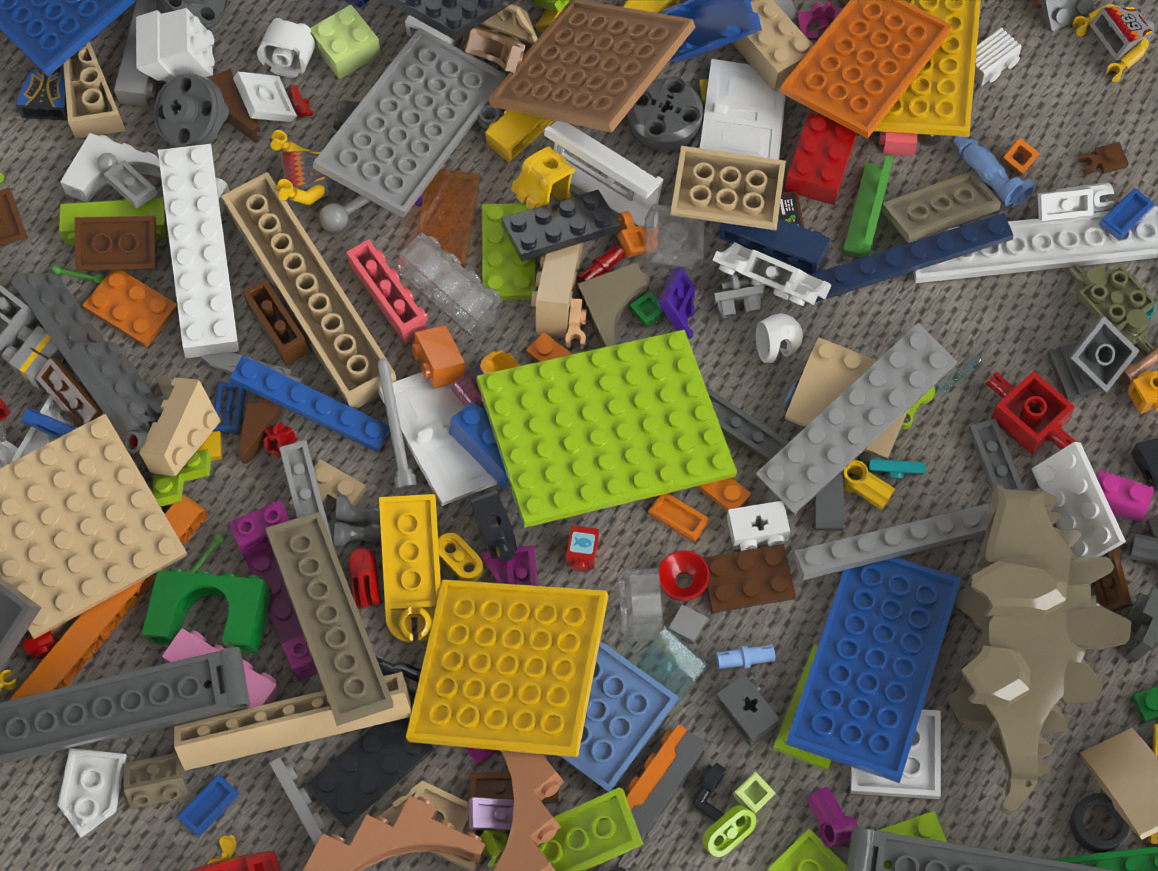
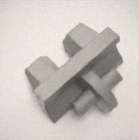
M734 273V275H730V282L721 283L722 291L725 292L714 293V298L712 299L713 306L718 308L721 319L736 316L734 303L739 302L744 303L746 314L759 313L761 310L760 298L763 294L762 285L748 287V279L738 280L737 274Z

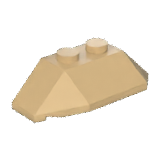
M509 5L478 25L479 27L520 41L525 44L524 52L526 53L538 39L527 11L517 5Z

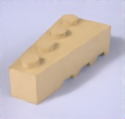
M89 41L63 63L68 123L75 139L88 137L89 133L104 135L126 131Z
M584 243L541 255L540 267L543 270L537 272L536 287L539 288L538 291H533L531 306L536 307V335H541L544 332L550 337H566L569 330L568 319L571 299L576 292L577 274H579Z

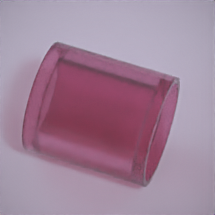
M470 374L461 376L452 385V392L465 407L471 402L478 406L483 402L478 384Z

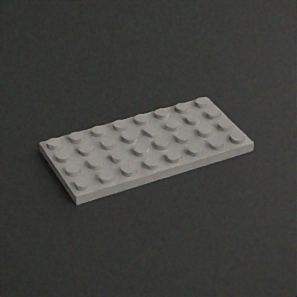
M419 27L315 159L313 169L404 218L478 119L483 108L489 104L488 98L507 75Z

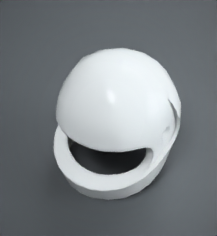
M782 313L771 315L760 321L757 325L756 346L759 357L764 363H773L779 349L784 357L793 355L802 343V328L790 315ZM782 340L787 342V349L780 348Z

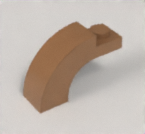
M476 26L463 35L460 48L465 53L489 59L499 64L505 71L515 73L517 66L521 65L525 44L504 34Z

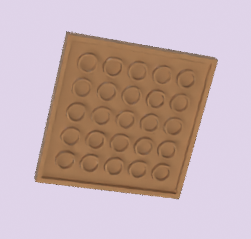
M570 0L523 56L521 65L517 66L515 73L510 72L488 98L491 107L613 132L694 30L695 24L693 19L584 0Z

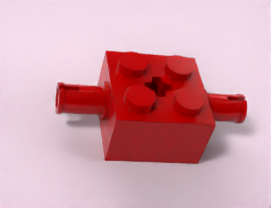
M1035 371L1029 374L1016 387L1004 379L999 372H995L993 374L994 377L991 376L987 380L985 385L1003 399L996 405L991 419L996 418L998 425L1031 455L1046 441H1051L1060 450L1076 442L1062 429L1063 425L1069 421L1075 406Z

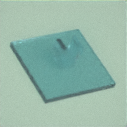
M665 626L639 660L636 667L678 696L679 700L674 705L676 707L708 664Z

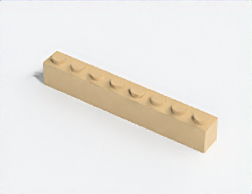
M399 672L383 676L393 700V708L336 726L325 693L320 691L174 726V748L184 771L411 717L410 695L403 673Z

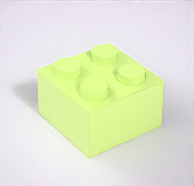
M352 5L345 7L310 28V34L315 41L316 51L338 79L345 77L381 55L378 37Z

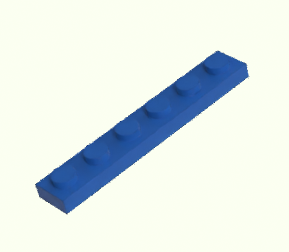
M243 355L230 376L229 382L377 453L390 429L389 425Z

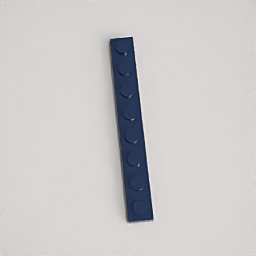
M1001 213L810 274V276L832 285L826 296V299L1011 241L1013 240V233L1005 213ZM817 297L815 303L825 299Z

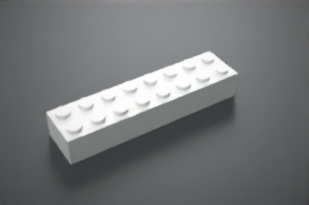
M211 144L158 150L185 358L239 351Z

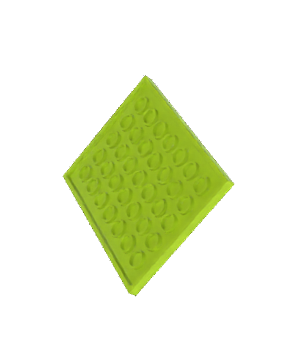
M685 330L477 376V384L524 528L736 477V467Z

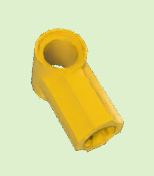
M853 460L843 470V490L849 493H856L880 510L884 508L895 491V488L870 473L866 465L861 461ZM847 474H856L859 480H852Z

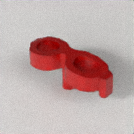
M291 85L288 97L290 102L294 103L296 115L299 117L313 116L314 112L310 111L307 105L310 103V99H301L299 86Z

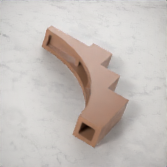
M500 750L506 760L512 778L514 809L513 822L506 847L493 871H556L538 845L552 839L556 831L561 828L542 803V800L554 795L564 781L543 754Z
M409 796L394 827L390 826L391 823L384 817L375 815L373 818L366 814L350 846L347 845L345 839L338 835L331 834L329 837L322 834L303 871H362L387 858L415 852L453 854L480 863L485 852V844L482 843V839L473 833L466 832V834L454 830L455 826L445 820L435 821L437 808L433 807L434 804L430 800L420 796L417 799Z

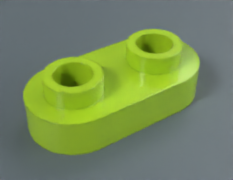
M742 805L733 807L706 830L702 839L703 847L713 856L721 857L726 855L753 832L756 826L755 814Z

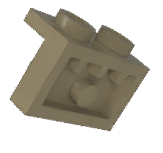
M177 753L123 764L124 792L131 808L188 797L184 769Z

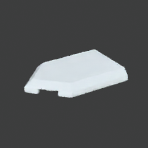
M69 748L58 806L81 838L116 812L123 779V764L126 763L127 754Z

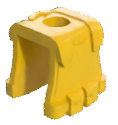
M548 146L529 156L523 162L522 171L519 177L513 181L511 190L517 194L516 198L522 204L526 203L525 207L529 210L549 204L550 193L558 200L570 198V183L572 175L575 173V168L569 163L567 164L562 155Z

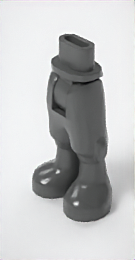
M337 495L334 546L341 547L349 541L364 540L373 544L381 542L379 505L359 508L353 506L347 496ZM343 522H366L369 525L364 527L352 526Z

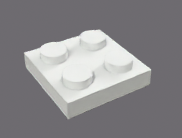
M238 71L233 77L250 118L292 122L297 115L279 76Z

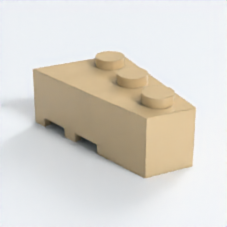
M174 377L171 383L174 387L168 400H163L161 408L164 410L158 422H153L147 434L146 442L139 452L150 473L176 476L221 422L202 384L197 379Z

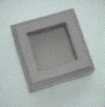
M681 605L668 631L694 644L707 621V617Z

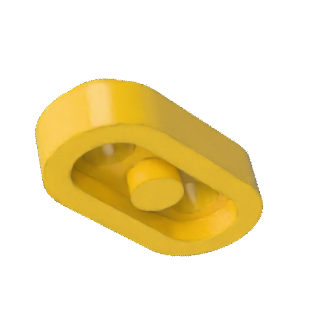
M446 533L439 537V558L462 581L473 582L479 579L483 573V563L477 553L455 533ZM449 546L456 548L453 553L446 552V548ZM468 565H472L474 567V570L472 572H466L464 568Z

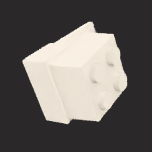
M187 8L163 14L156 10L136 17V68L158 81L163 80L165 82L181 74H196L205 78L213 75V66L215 64L212 54L213 34Z

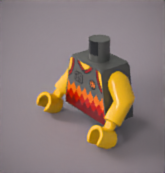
M275 130L271 136L273 139L270 143L271 148L275 151L283 148L281 156L284 179L279 180L276 186V190L280 191L278 197L281 200L288 199L289 206H294L301 203L311 205L320 198L328 196V181L333 179L313 169V162L321 151H312L300 147L291 141L286 142V133L281 130Z

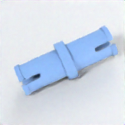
M773 644L750 648L744 645L736 650L715 652L716 666L718 670L740 666L746 669L754 664L775 662Z

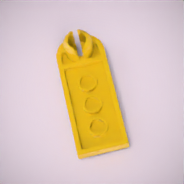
M435 494L379 497L386 624L390 633L396 639L406 643H413L411 618L417 617L418 642H424L429 640L441 588Z

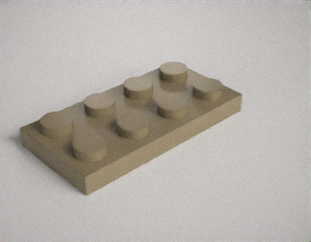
M970 171L882 203V212L904 239L910 243L1000 210L1001 201L974 171Z

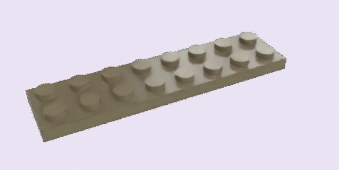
M316 512L265 528L336 726L393 708V700L321 513Z

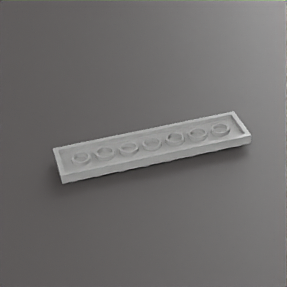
M917 323L756 473V476L795 515L955 367L957 361Z

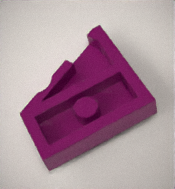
M534 545L517 547L515 557L507 562H502L499 558L491 559L488 551L481 552V557L497 583L538 586L536 549Z

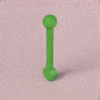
M54 265L51 268L53 274H65L92 280L97 285H100L104 280L102 274L93 276L62 269L59 265Z
M216 534L213 543L193 568L186 570L185 573H195L216 546L224 542V535Z

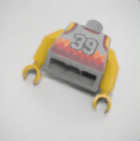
M1106 4L1089 13L1087 18L1077 16L1073 21V28L1081 26L1076 30V35L1084 36L1087 33L1088 25H1090L1114 59L1121 61L1120 63H1111L1106 71V75L1111 71L1117 72L1112 79V82H1116L1120 79L1124 68L1129 69L1145 54L1149 46L1148 40L1153 35L1154 23L1151 19H1144L1134 7Z

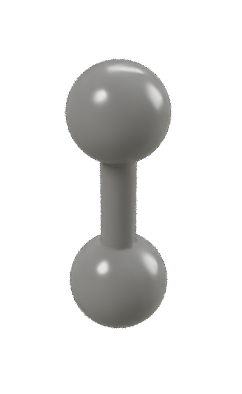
M360 195L344 206L337 203L327 204L320 211L319 222L326 231L332 233L339 232L346 227L349 219L348 215L371 200Z

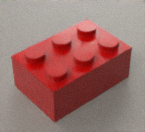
M809 113L787 175L785 192L797 191L799 196L835 205L856 143L857 133L827 117Z

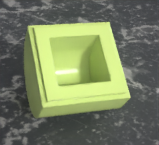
M756 771L733 792L736 800L754 814L776 794Z

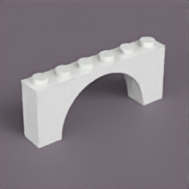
M89 133L60 183L66 195L90 202L92 197L108 184L104 173L97 167V159L101 154L111 153L117 158L118 164L125 160L139 174L153 175L161 178L159 158L150 152L143 153L135 150L129 144L116 143L105 135L98 136ZM216 178L220 213L222 214L225 205L221 196L230 190L225 181Z

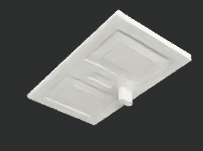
M711 59L700 148L779 160L786 95L780 93V87L773 91L749 64Z
M422 372L392 383L402 437L441 506L498 484L448 433L451 418L471 402L476 404L463 381L433 389L429 379H425ZM379 387L377 392L385 404L382 387Z

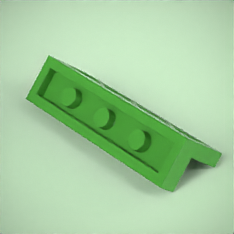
M886 155L883 166L868 162L865 164L843 249V254L858 258L870 255L892 167L893 156Z

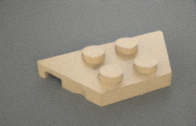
M424 781L414 786L407 795L401 796L392 803L390 808L379 815L387 819L391 823L390 826L394 827L409 796L416 799L420 796L430 800L434 804L433 807L437 808L435 821L445 820L455 826L454 830L463 834L470 832L476 835V830L469 829V802ZM431 852L469 871L476 870L475 861L458 855Z

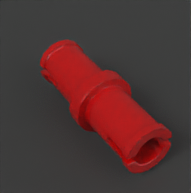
M614 244L601 257L593 259L592 265L577 276L578 282L582 283L611 272V268L626 257L625 251L621 247L619 248L618 244Z

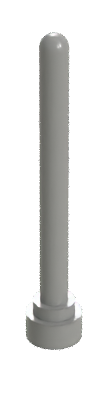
M381 358L378 361V369L398 469L395 472L396 477L394 478L395 489L417 486L416 475L412 474V469L408 468L389 363L385 358Z

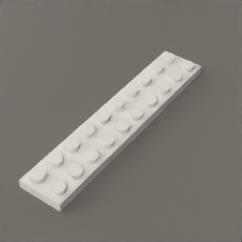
M1154 206L1120 241L1099 225L1100 221L1110 211L1095 212L1089 216L1041 221L1039 218L1009 221L1013 240L913 271L915 283L1072 267L1075 264L1085 266L1158 258V206ZM951 227V228L945 229V230H943V231L934 233V234H932V235L939 234V233H942V232H945V231H948V230H951V229H954V228H957V227Z

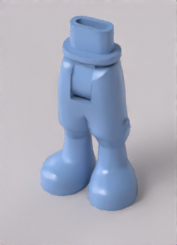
M957 136L954 139L953 143L959 147L958 152L964 161L977 172L984 183L992 187L999 200L1006 206L1016 207L1032 195L1036 185L1029 179L1022 181L1019 177L1010 180L1005 172V168L986 147L979 146L976 140L968 139L967 137Z

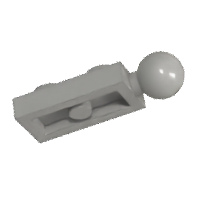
M103 153L98 157L97 167L104 173L105 180L136 209L157 196L156 188L125 160L118 164L117 158L111 153Z

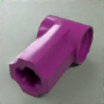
M828 787L819 788L816 792L810 794L807 802L820 823L819 834L822 843L826 847L849 844L851 842L852 827L859 828L857 821L852 816H845Z

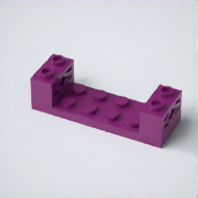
M279 500L228 523L251 575L264 578L265 582L272 589L268 614L298 682H301L316 675L317 671L265 529L290 521L282 501Z

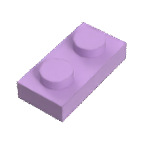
M492 798L469 799V829L510 831L513 822L514 800Z

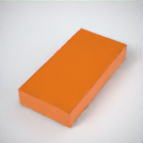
M669 493L659 495L648 510L649 516L694 543L710 520L707 516Z

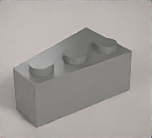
M0 285V354L2 355L8 346L15 348L20 341L17 336L23 326L32 328L38 319L26 304Z

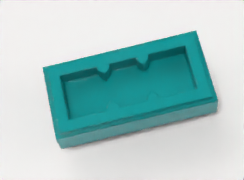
M870 459L867 462V469L870 472L887 473V478L904 479V474H925L926 464L924 462Z

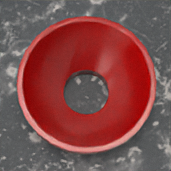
M688 550L673 552L664 558L659 566V585L663 592L674 600H694L704 593L708 586V565L695 552ZM681 574H688L692 577L693 582L689 587L681 588L676 584V578Z

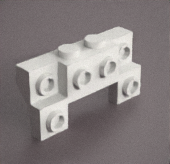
M735 242L723 252L716 251L713 261L720 264L719 270L730 275H734L735 271L751 279L749 284L753 286L762 285V290L765 289V286L773 288L774 295L785 300L790 296V301L804 306L805 302L814 305L817 297L826 299L832 286L830 283L810 276L798 268L756 250L747 249Z

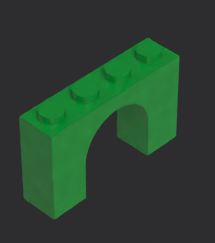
M170 568L168 571L158 570L142 635L150 643L170 645L183 628L187 612L197 601L208 596H222L227 598L229 604V613L222 643L227 648L239 647L243 653L258 654L272 589L265 582L264 578L256 575L240 578L231 573H222L221 576H217L205 571L185 573L176 568Z

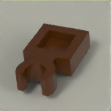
M1120 142L1097 147L1093 152L1094 155L1084 153L1078 159L1079 163H1090V166H1086L1083 169V174L1086 175L1093 173L1096 168H1100L1102 174L1125 169L1129 164Z

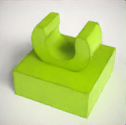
M484 830L480 836L482 843L485 844L483 856L491 855L492 858L487 865L489 867H496L506 847L508 835L505 831Z

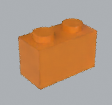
M446 325L415 332V344H412V353L415 360L420 361L422 374L425 379H429L433 389L464 381L465 362Z

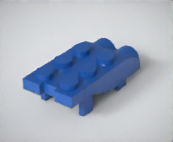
M688 0L659 12L660 14L693 19L695 24L694 30L668 62L688 60L761 31L759 15L752 10V0Z

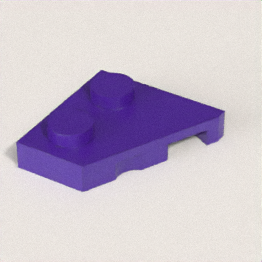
M681 266L672 270L658 303L677 331L685 330L687 338L690 339L693 337V330L688 327V318L694 316L693 299L695 298V286Z

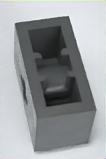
M743 674L716 693L715 702L751 747L778 727L780 713L772 702L769 701L767 703L761 696L762 690L754 679L749 680ZM745 704L749 708L755 706L754 713L751 710L745 711Z

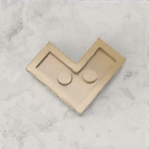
M321 459L314 467L323 505L328 497L337 502V495H345L351 504L355 506L367 489L365 484ZM291 499L289 504L294 508L293 500Z

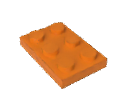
M112 270L82 305L84 310L146 348L178 310V305L122 270Z

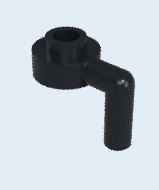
M715 763L714 766L708 764L699 778L703 783L692 802L694 808L715 822L725 815V813L707 802L709 796L714 792L727 771L719 763Z

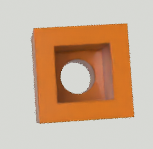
M1018 138L1000 159V162L1020 177L1040 153L1023 139ZM1014 155L1021 156V163L1013 159Z

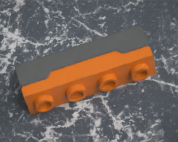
M680 724L676 726L674 731L669 729L660 742L663 745L657 754L651 753L644 764L645 772L641 777L635 776L627 788V791L630 793L626 798L642 842L707 751L708 743L689 730L687 731Z

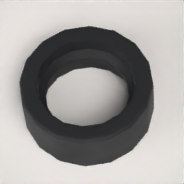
M1093 793L1084 797L1073 809L1070 818V828L1075 840L1084 849L1094 853H1106L1116 849L1128 836L1130 826L1115 810L1112 800L1106 793ZM1093 806L1108 808L1117 819L1118 827L1116 833L1107 840L1093 838L1086 832L1083 826L1082 819L1084 813Z

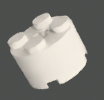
M280 18L273 19L257 50L259 61L263 65L266 62L271 67L270 71L277 75L294 78L298 76V73L302 72L303 74L315 49V41L310 34L311 29L302 23L296 24Z

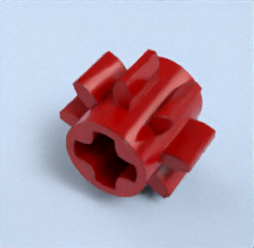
M283 422L276 426L271 425L264 431L268 436L262 439L267 453L276 455L277 458L282 457L279 447L298 441L293 428L284 426Z

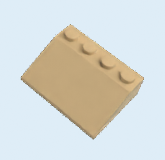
M681 146L670 215L776 230L786 161Z
M818 337L784 419L806 427L877 360ZM909 409L864 451L887 460Z

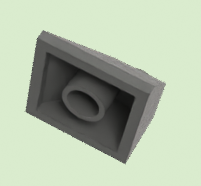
M1100 316L1068 358L1104 393H1107L1138 354L1139 350L1105 316Z

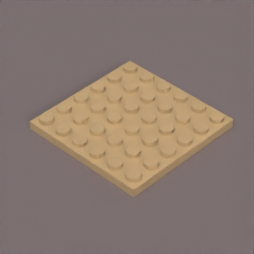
M106 414L0 468V577L42 607L28 628L33 639L155 574L158 570L160 571L188 556Z

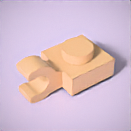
M571 299L569 330L565 337L566 346L569 348L571 341L575 338L580 340L582 349L586 346V336L581 331V325L586 326L587 310L583 309L582 299Z

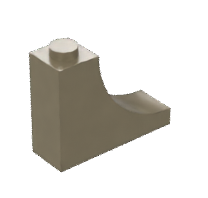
M637 262L578 284L579 299H582V305L587 310V316L602 348L617 345L615 329L621 315L630 304L647 293V286L650 285V281L646 271H641Z

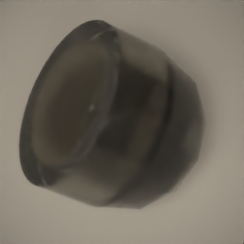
M918 134L919 142L927 147L934 146L939 140V135H930L928 139L925 137L926 134Z

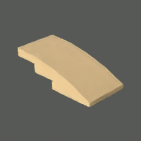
M1130 728L1080 752L1083 762L1096 776L1099 786L1112 800L1115 810L1142 840L1158 832V757L1133 728Z

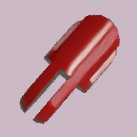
M358 548L351 553L348 561L351 594L356 607L360 609L361 603L365 608L371 607L372 601L374 605H381L375 555L369 549Z

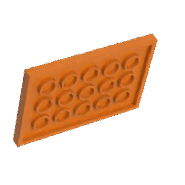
M850 0L780 86V93L869 138L952 32V25L903 0Z

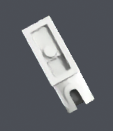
M1098 183L1061 188L1054 192L1038 193L1039 220L1047 221L1093 215V212L1113 208L1114 201H1108L1106 195L1114 194L1113 188L1110 183Z

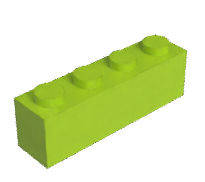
M152 198L137 209L127 200L60 204L59 232L65 244L75 245V217L155 216L157 240H160L162 237H169L164 198Z

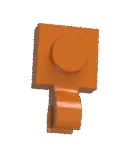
M629 211L620 212V218H616L620 224V232L617 234V237L627 258L651 251L653 248L643 226H635Z

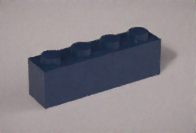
M779 218L776 230L721 222L719 239L732 244L735 242L752 251L756 250L808 274L819 271L829 251L830 238L826 237L823 233L810 231L802 228L795 222H787Z

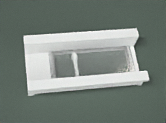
M556 121L551 126L545 128L544 136L555 142L554 151L562 155L566 163L575 168V173L571 178L570 190L581 195L599 189L615 218H620V212L629 211L636 227L644 226L657 211L663 184L661 177H653L569 123Z

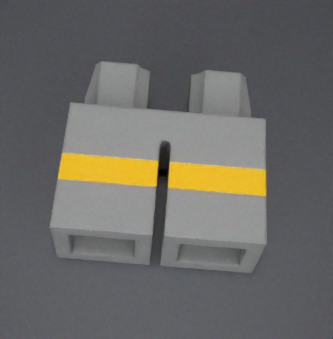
M23 326L17 336L18 340L23 343L21 348L18 350L8 346L2 353V357L11 366L16 375L24 377L33 386L41 389L43 386L35 377L50 357L58 358L62 362L65 357L44 328L37 326L36 329Z

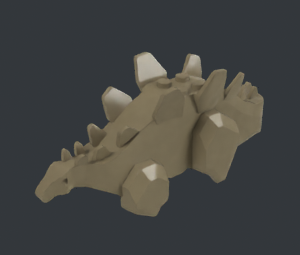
M994 483L989 504V522L977 563L978 572L971 576V586L959 590L955 599V608L971 619L976 630L982 631V635L978 640V650L975 653L978 656L961 670L964 674L961 684L955 692L947 696V703L960 727L967 730L983 731L1002 759L1008 778L1005 784L1006 796L1000 805V810L1008 815L1018 809L1038 783V776L1046 775L1051 771L1049 765L1038 760L1039 757L1049 756L1053 752V747L1050 746L1040 733L1061 734L1067 729V721L1058 705H1056L1057 702L1060 700L1064 704H1090L1096 700L1103 688V683L1083 659L1087 649L1098 651L1126 644L1130 639L1131 622L1096 603V596L1091 595L1090 584L1110 574L1114 569V565L1111 559L1107 557H1082L1074 555L1070 548L1075 546L1082 533L1077 529L1061 531L1059 528L1053 527V524L1061 518L1058 512H1051L1053 509L1052 504L1056 503L1057 497L1042 489L1034 488L1032 491L1004 489L1001 483Z

